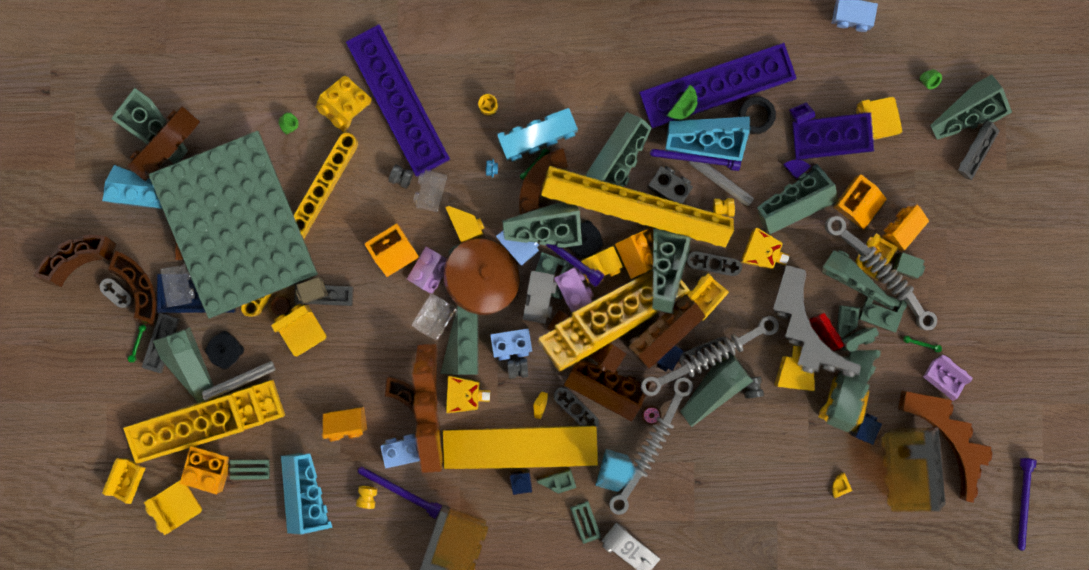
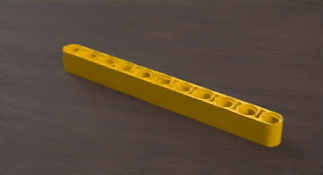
M343 133L338 138L294 214L296 222L299 220L304 222V228L300 230L303 239L306 237L358 147L357 139L350 133ZM347 138H352L353 140L350 147L344 146V141ZM341 154L343 161L336 164L334 158L336 155ZM327 171L333 172V178L331 180L325 179V173ZM322 187L324 193L322 196L317 197L315 191L317 188ZM308 204H313L314 210L312 213L308 214L306 212V206ZM272 294L250 302L256 306L254 313H250L248 310L250 303L242 305V313L248 317L258 316Z

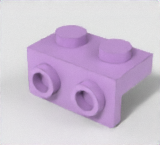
M425 247L407 280L432 294L444 275L447 259L430 248Z
M576 267L554 278L571 312L593 302L592 297H594V294L590 287L586 288L583 282L585 276Z
M945 355L934 359L923 376L952 401L959 397L964 386L973 379L965 370L958 367Z

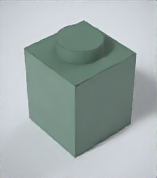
M897 253L892 270L896 269L897 274L918 279L924 272L925 266L923 264L925 260L906 253Z

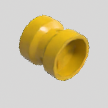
M485 94L480 97L478 105L481 113L485 116L494 115L498 110L496 98L491 94Z
M720 198L713 199V213L734 217V198H727L726 200H721Z
M359 486L358 493L361 496L356 500V506L374 509L376 502L373 497L377 495L378 489L370 486Z

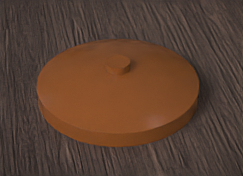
M472 239L463 242L452 251L444 267V283L450 297L461 308L473 314L489 315L497 313L508 306L518 292L520 276L517 264L512 255L503 246L494 241Z

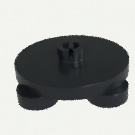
M591 221L581 223L582 245L571 246L570 248L576 253L578 258H584L594 254L603 246L601 234Z
M222 331L209 341L205 353L214 365L226 370L238 361L240 355L244 353V347L229 332Z

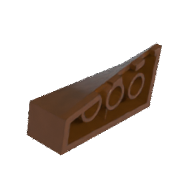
M685 294L674 304L672 313L665 312L628 347V350L650 369L706 316L697 303Z
M583 360L575 363L564 383V386L631 422L640 410L646 397L641 390V382L636 381L635 377L628 376L627 378L618 375L617 371L615 373L611 371L604 372L595 364ZM651 382L646 383L647 391L651 385Z

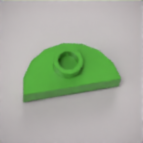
M691 85L688 86L667 117L681 120L689 117L694 112L697 106V95Z

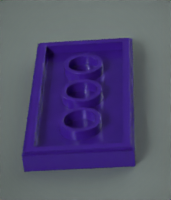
M871 112L811 119L801 124H797L796 121L793 122L796 160L875 152Z

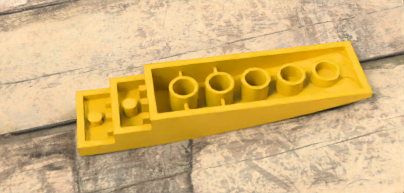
M653 270L573 312L572 317L555 325V330L538 338V343L559 372L660 312L659 310L652 309ZM682 280L680 281L675 301L690 292Z
M270 380L213 398L209 401L184 407L124 427L123 429L134 461L138 464L190 448V446H197L243 432L246 429L285 416L274 380Z
M596 426L443 430L444 469L598 465Z

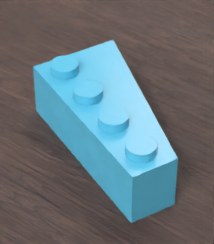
M750 117L669 121L666 150L742 161L750 131Z
M605 449L595 486L618 492L628 483V479L632 480L635 468H633L628 455Z

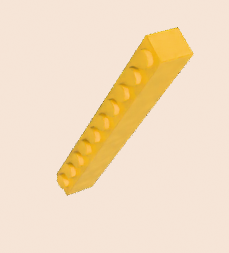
M551 166L548 168L542 187L541 196L549 199H556L567 204L584 207L588 210L602 212L605 215L616 216L623 220H630L641 225L655 227L659 230L688 236L715 246L726 248L734 231L733 218Z

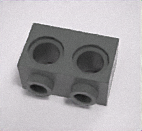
M661 166L647 188L664 199L683 204L693 188L690 185L691 181L683 176L681 178L674 175L675 171L668 166L664 168ZM659 176H666L668 183L661 185L658 182ZM675 186L683 187L684 194L681 196L676 195L674 192Z

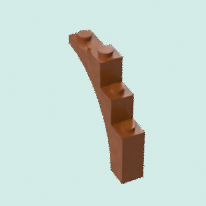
M436 344L417 345L416 362H414L412 373L415 388L414 408L417 420L416 441L422 473L442 472L443 458L437 408Z
M901 390L898 409L926 420L933 427H939V432L950 445L959 467L961 480L960 499L974 503V498L978 495L977 481L981 477L980 464L988 466L992 459L991 446L969 442V438L973 434L972 423L949 419L954 408L952 400Z

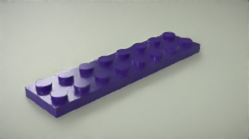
M380 24L346 41L415 176L419 177L450 161L442 142Z
M785 43L652 87L639 92L652 127L651 129L668 124L669 121H677L667 117V115L689 85L695 89L697 95V106L691 114L694 115L794 81L797 77Z

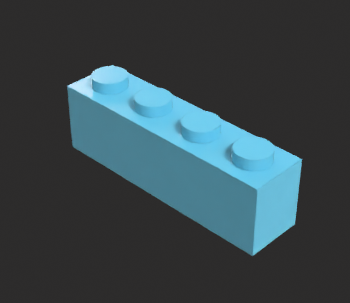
M567 108L544 117V121H541V119L534 120L526 125L527 128L523 129L520 126L513 128L508 135H504V132L497 134L507 161L510 159L512 162L522 158V154L527 152L529 154L540 151L539 147L547 145V147L553 146L561 138L567 140L574 137L578 128L570 109Z
M116 165L113 166L105 181L103 201L163 209L150 178L144 181L134 172Z
M296 453L281 456L287 533L301 535L333 528L331 521H328L326 515L328 513L327 507L323 505L321 487H318L316 482L317 474L311 455Z

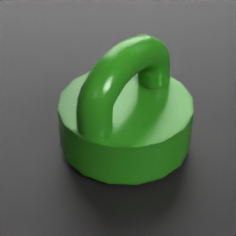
M932 69L921 74L920 81L926 88L934 89L941 83L942 74Z
M285 113L279 118V125L283 133L289 134L298 128V120L293 114Z

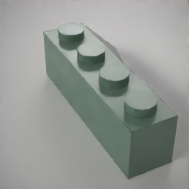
M626 112L585 176L621 187L627 185L630 180L628 178L630 170L636 166L637 154L639 151H642L652 127L642 118Z
M816 164L812 167L811 172L808 174L803 173L799 176L797 182L793 185L788 184L784 187L785 190L782 193L773 195L758 206L757 210L761 224L770 235L838 202L836 187L820 166Z
M653 229L652 309L672 313L690 250L691 237Z
M457 305L440 374L477 375L479 374L478 314L468 312Z
M856 350L850 352L847 356H843L845 360L860 365L861 370L859 376L854 375V377L843 375V371L838 373L835 380L837 387L831 394V399H833L832 405L828 407L826 412L828 416L826 424L846 432L851 431L856 426L864 403L861 399L865 397L870 386L866 383L871 375L874 374L876 367L873 366V362L879 358L881 351Z

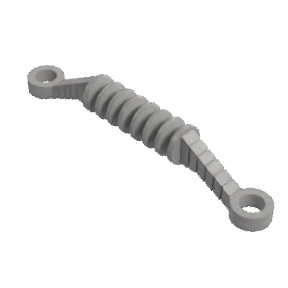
M839 216L828 218L825 222L827 233L834 236L838 235L855 248L861 255L859 258L861 262L868 259L865 266L870 267L873 265L871 272L878 271L876 274L877 278L884 276L881 280L883 284L889 281L886 288H893L892 294L899 293L897 299L908 303L916 316L917 326L922 330H932L937 325L936 315L933 312L922 309V306L912 292L914 287L912 285L906 287L908 281H901L903 278L901 274L895 276L897 273L896 269L889 271L892 264L889 263L884 266L887 259L882 258L879 260L881 253L874 254L876 251L874 246L867 247V245L848 232L843 218ZM834 220L840 225L837 231H834L831 227ZM926 315L931 320L928 326L923 324V318Z
M772 316L763 317L759 321L758 327L740 337L732 334L731 342L728 338H724L725 345L718 341V349L711 345V352L705 348L704 356L697 352L698 359L691 355V362L687 359L682 360L684 366L659 378H645L641 382L642 392L647 396H654L659 393L662 385L688 373L690 377H693L694 369L701 373L700 366L707 370V362L714 366V359L719 363L722 362L721 355L728 359V352L734 356L735 348L742 352V345L761 334H775L779 328L778 321ZM767 320L773 324L771 331H767L764 328V323ZM648 381H653L656 385L653 392H649L646 389Z
M680 377L674 382L673 389L675 394L662 419L657 417L656 420L660 425L653 424L657 431L649 432L653 437L652 439H645L649 446L642 445L641 447L645 450V453L638 452L642 458L634 459L638 466H633L635 471L632 480H628V483L619 495H615L610 499L609 505L613 513L620 515L628 510L629 503L627 498L642 476H648L644 469L651 470L652 467L648 462L655 463L651 456H659L655 449L663 448L659 442H666L667 440L663 437V434L670 435L666 429L674 428V425L670 423L682 397L689 395L693 390V384L688 378ZM682 381L688 384V390L685 392L678 390V384ZM618 499L624 501V507L620 510L615 509L613 505Z

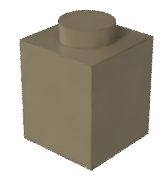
M321 277L297 285L298 290H296L299 301L302 300L303 303H309L328 296Z

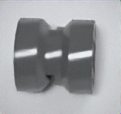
M395 164L390 173L389 182L392 184L398 183L401 187L407 189L414 172L409 169L404 170L401 166Z
M527 358L520 361L508 360L509 379H515L517 376L522 378L528 377Z
M761 376L751 377L753 382L745 387V399L764 396V391L760 385L762 383Z

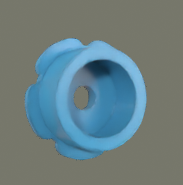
M494 159L486 161V176L493 178L494 174H498V163H495Z

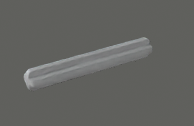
M688 162L745 206H749L753 202L754 198L709 164Z
M269 361L203 391L202 397L205 401H209L275 371V366L272 361Z

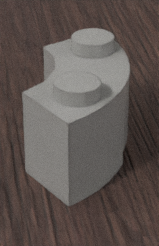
M531 271L523 320L546 324L547 317L551 318L552 306H549L551 293L555 294L557 282H553L554 275Z

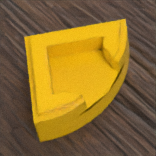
M541 392L533 404L535 418L541 419L548 399V393Z
M844 472L839 474L833 482L832 494L834 498L852 491Z

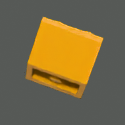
M860 174L852 180L833 208L864 230L887 199L875 184Z
M918 205L908 206L906 209L903 207L896 214L897 219L895 222H890L884 229L885 234L882 237L889 243L897 246L898 251H905L929 222Z
M397 223L364 243L386 277L419 258L401 226Z
M654 227L615 244L631 279L653 269Z
M364 407L323 414V439L329 438V441H337L344 438L345 435H348V438H356L363 435V432L367 430Z
M190 446L180 484L219 494L223 491L228 475L229 457Z

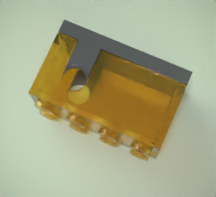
M939 427L896 428L885 432L881 442L882 447L886 451L883 463L884 467H887L888 475L885 476L886 487H889L890 494L887 495V504L891 506V512L940 511L946 505ZM904 446L909 447L911 454L905 452Z
M443 505L420 570H474L476 563L473 560H478L482 545L479 544L480 540H485L489 528L485 526L487 520Z

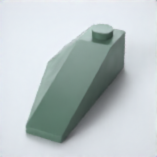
M991 74L974 84L936 119L930 127L938 140L958 134L962 129L968 127L971 129L977 128L978 124L984 123L986 120L996 122L1012 113L1003 87Z
M136 88L132 90L111 118L146 144L167 122L153 101ZM181 143L168 160L174 164L180 162L188 149Z
M565 202L556 203L502 221L505 240L524 243L537 242L540 245L551 244L561 248L582 245L580 210L577 205Z
M834 250L823 266V274L890 309L894 307L895 303L852 259L848 258L849 254L841 250L838 252Z
M188 327L153 340L158 355L164 364L198 403L205 401L202 397V392L214 387L191 328Z
M730 352L728 353V359L722 357V362H715V365L710 369L680 411L691 427L753 382L735 355H731Z

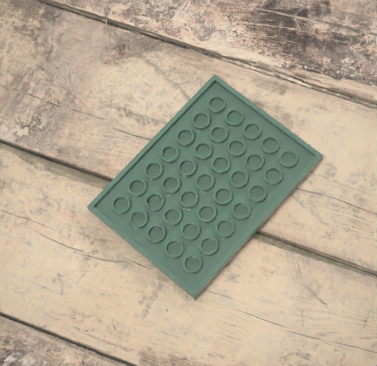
M259 131L149 174L208 319L318 275Z

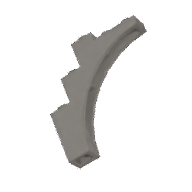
M786 265L773 310L781 318L788 319L789 316L791 317L785 336L789 343L796 346L804 344L798 366L802 367L801 371L813 374V371L818 372L820 365H823V369L834 372L837 369L843 371L842 374L849 377L859 376L861 366L847 361L832 352L812 329L804 306L806 271Z

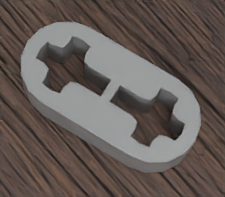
M107 278L101 281L100 291L116 306L128 308L134 303L132 293L117 280ZM113 283L111 287L115 290V292L112 290L107 291L108 287L106 284ZM119 294H120L121 296H126V295H127L126 300H127L128 302H127V303H121L122 298H120L118 295H119Z

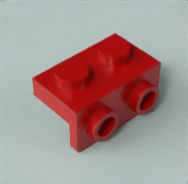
M825 313L809 319V323L816 335L832 352L844 346L840 335L836 332Z

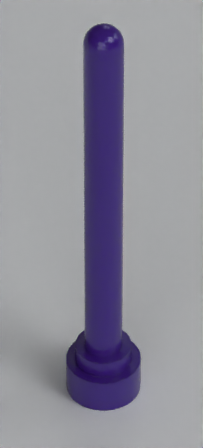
M652 149L650 151V155L653 157L724 165L733 171H739L741 167V161L659 149Z
M546 244L548 248L587 275V279H589L592 285L597 286L603 279L604 273L598 269H590L561 247Z
M1020 458V466L1022 467L1021 470H1023L1017 545L1020 551L1026 548L1031 473L1036 468L1037 462L1036 459Z
M364 467L358 468L360 475L427 510L428 516L434 519L438 516L443 505L437 502L429 503Z

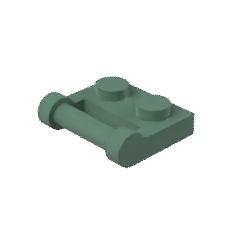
M542 252L535 271L554 275L557 265L563 266L561 274L573 269V265L568 261ZM556 285L555 294L551 293V296L561 300L563 295L558 285Z
M887 295L895 303L894 306L897 307L896 312L873 304V299L866 297L858 319L896 333L908 303Z
M866 327L841 339L844 346L840 350L854 352L858 349V345L863 343L867 345L875 341L874 337L880 334L877 328Z

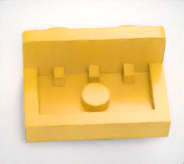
M877 233L874 237H870L866 243L867 247L874 246L876 248L874 254L881 253L879 260L882 258L887 259L884 266L889 264L898 250L897 246L882 239ZM859 254L855 263L867 276L878 281L879 278L876 277L878 271L872 273L871 268L873 265L866 267L865 264L868 259L861 262L859 260L861 255Z
M708 273L706 276L701 277L697 286L686 295L695 301L705 314L704 321L729 292Z
M116 458L102 494L114 496L126 504H131L146 468L136 464L131 459Z

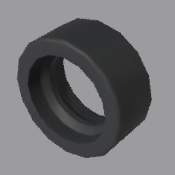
M753 97L740 107L738 117H746V111L752 105L763 106L768 112L766 123L759 127L750 125L749 131L750 134H761L774 124L776 110L768 99Z

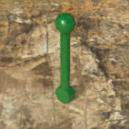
M544 148L541 155L524 173L520 174L521 180H524L531 168L549 153L548 149Z
M143 324L138 327L139 333L132 354L128 356L130 363L136 361L135 355L142 334L146 330V326Z
M909 336L903 338L905 343L910 342L931 348L938 353L942 351L940 345H930L911 339Z

